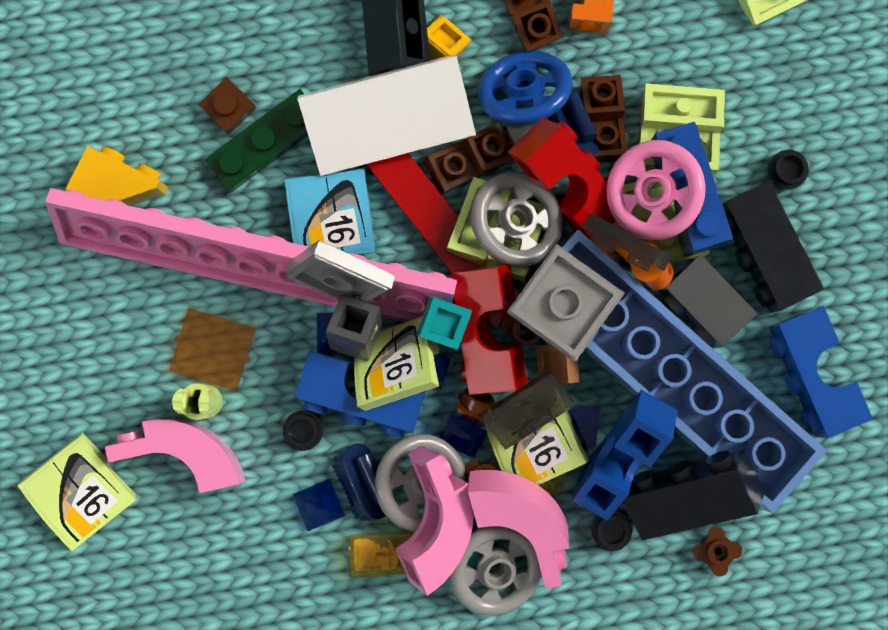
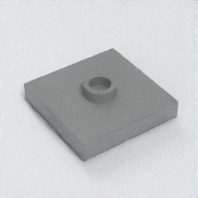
M320 240L290 260L284 273L287 278L339 300L340 295H345L363 302H368L392 289L396 276Z
M556 244L509 308L507 314L575 362L625 293Z

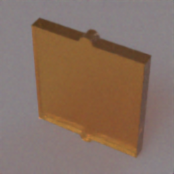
M188 308L181 333L175 337L177 346L169 371L237 391L245 364L251 361L248 354L256 328Z

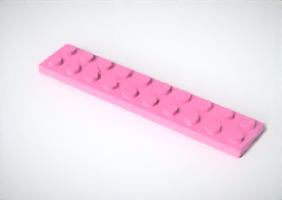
M50 188L45 200L59 243L62 245L335 307L338 303L337 299L284 275L288 262L311 245L304 246L287 242L285 239L274 235L265 237L251 234L235 226L225 228L207 224L205 221L195 217L185 219L167 215L165 212L155 208H147L145 210L132 207L116 199L101 200L92 198L76 190L61 191ZM350 254L396 275L392 289L366 302L379 306L381 317L401 322H408L422 317L430 296L450 303L453 302L457 280L447 278L438 272L423 273L407 269L398 263L384 264L367 260L358 254Z

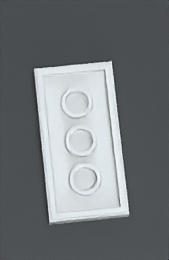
M456 54L299 95L297 98L320 176L476 135Z

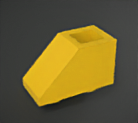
M103 145L101 151L89 146L86 147L66 190H76L88 197L101 200L116 199L128 206H133L165 195L169 187L158 180L161 175L158 171L142 163H139L135 169L123 163L124 155Z

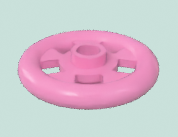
M665 140L646 141L628 149L614 164L607 182V202L614 219L628 233L645 240H664L683 232L697 218L705 199V179L697 160L682 146ZM662 157V170L652 169L646 171L645 159ZM682 169L686 175L688 186L677 190L676 182L671 174ZM627 175L638 177L634 188V195L623 193V185ZM660 183L663 187V193L659 198L654 199L650 194V189L653 184ZM676 200L683 209L678 215L669 220L663 214V210ZM637 204H640L646 210L652 211L647 222H643L632 215Z

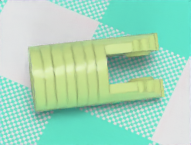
M206 383L190 384L184 389H179L174 393L172 399L173 409L178 414H184L193 420L214 417L220 411L223 403L219 390L213 385ZM194 397H199L198 406H193Z

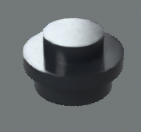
M787 149L778 152L771 158L768 164V176L771 182L778 188L791 190L802 185L809 173L807 160L801 153L795 150Z
M301 410L292 413L283 425L285 441L290 447L299 451L314 448L323 437L324 428L322 421L316 414L310 411Z
M615 511L608 521L597 515L591 526L593 540L604 550L618 551L624 548L631 540L632 525L629 519L619 511Z

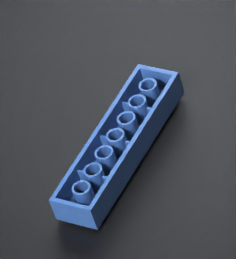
M577 230L562 248L625 293L584 349V352L634 397L642 389L677 409L674 432L705 460L720 451L734 453L746 450L765 492L760 509L774 513L824 456L827 450L580 230Z

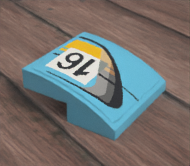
M364 167L342 170L320 176L319 173L285 178L293 243L307 246L320 240L348 254L376 252Z

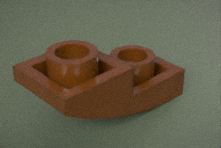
M503 0L514 29L526 52L563 38L550 0Z
M621 75L581 78V100L598 135L595 141L599 149L594 157L598 162L617 161L628 150L623 118L625 104Z
M500 122L477 131L474 136L464 138L461 142L427 155L423 161L439 193L443 195L472 182L473 177L480 178L514 159L508 154L512 146Z

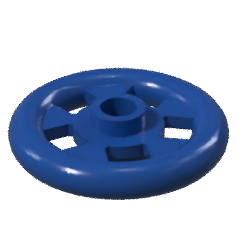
M523 51L510 54L493 63L479 81L477 96L481 107L490 117L507 124H531L538 122L542 117L547 119L565 105L572 92L573 79L569 68L559 58L540 51ZM538 67L548 70V72L541 77L535 69ZM511 72L507 80L503 78L505 74ZM545 87H555L556 89L551 96L543 95ZM505 91L506 99L497 101L494 98L495 93ZM533 103L532 107L516 108L517 104L525 105Z

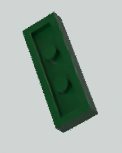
M298 89L205 159L230 193L308 136L297 99L299 95L304 94L301 89Z

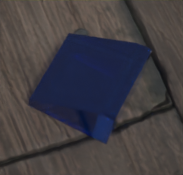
M565 404L582 445L594 448L597 442L599 407Z

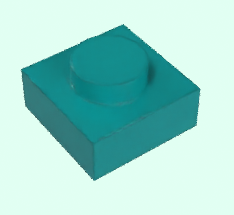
M430 296L416 335L458 350L472 311Z

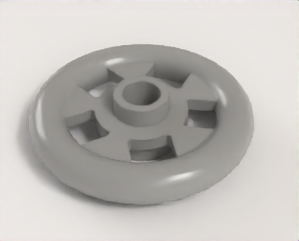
M521 172L502 173L487 180L476 193L471 207V225L480 246L495 260L515 267L531 266L546 259L554 246L559 243L563 229V217L559 211L560 205L553 192L531 181L525 173ZM512 188L516 199L502 203L499 192ZM532 195L537 198L543 207V210L536 214L534 207L526 202ZM487 211L497 212L499 228H489ZM512 214L520 219V227L514 225L511 221L510 216ZM536 225L546 231L540 243H537L529 236L535 230ZM505 236L510 239L519 240V249L513 250L504 246Z
M428 434L411 435L392 445L382 457L375 476L376 497L383 513L398 527L412 532H416L423 519V516H418L417 504H425L424 492L419 489V479L413 465L405 471L404 475L396 467L403 457L420 446H424L437 454L441 453L448 461L452 475L467 482L465 466L458 452L445 440ZM402 484L403 492L408 499L398 505L393 497L392 489Z
M489 526L472 531L464 556L454 572L449 576V581L455 597L464 607L481 615L494 616L511 612L523 605L537 589L542 574L535 549L525 536L510 528ZM494 540H509L508 549H492ZM474 551L483 554L479 558L476 568L467 566V562ZM526 555L527 569L516 571L514 558ZM501 563L497 571L489 572L493 565ZM476 579H479L481 584L487 587L479 596L474 594L469 588ZM513 582L516 589L510 594L500 597L497 590L504 589Z

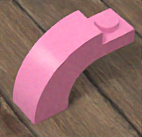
M155 419L142 421L145 438H142L141 431L118 435L116 436L118 444L105 446L108 463L150 453H165L175 456L183 461L194 474L199 493L238 485L246 481L242 467L230 447L209 429L186 420Z
M420 446L408 453L424 492L425 511L416 532L395 549L409 582L424 594L429 595L449 578L464 556L472 533L474 513L468 495L469 483L452 475L451 467L441 453L437 454L424 446Z
M498 470L470 471L468 495L477 527L501 526L513 529L525 536L535 549L545 589L562 586L561 569L567 568L565 549H569V535L566 518L557 502L542 487L522 476Z

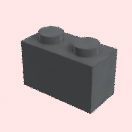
M701 254L688 262L672 278L667 287L659 290L665 297L662 300L663 305L676 317L683 316L693 326L691 330L713 348L723 347L758 314Z

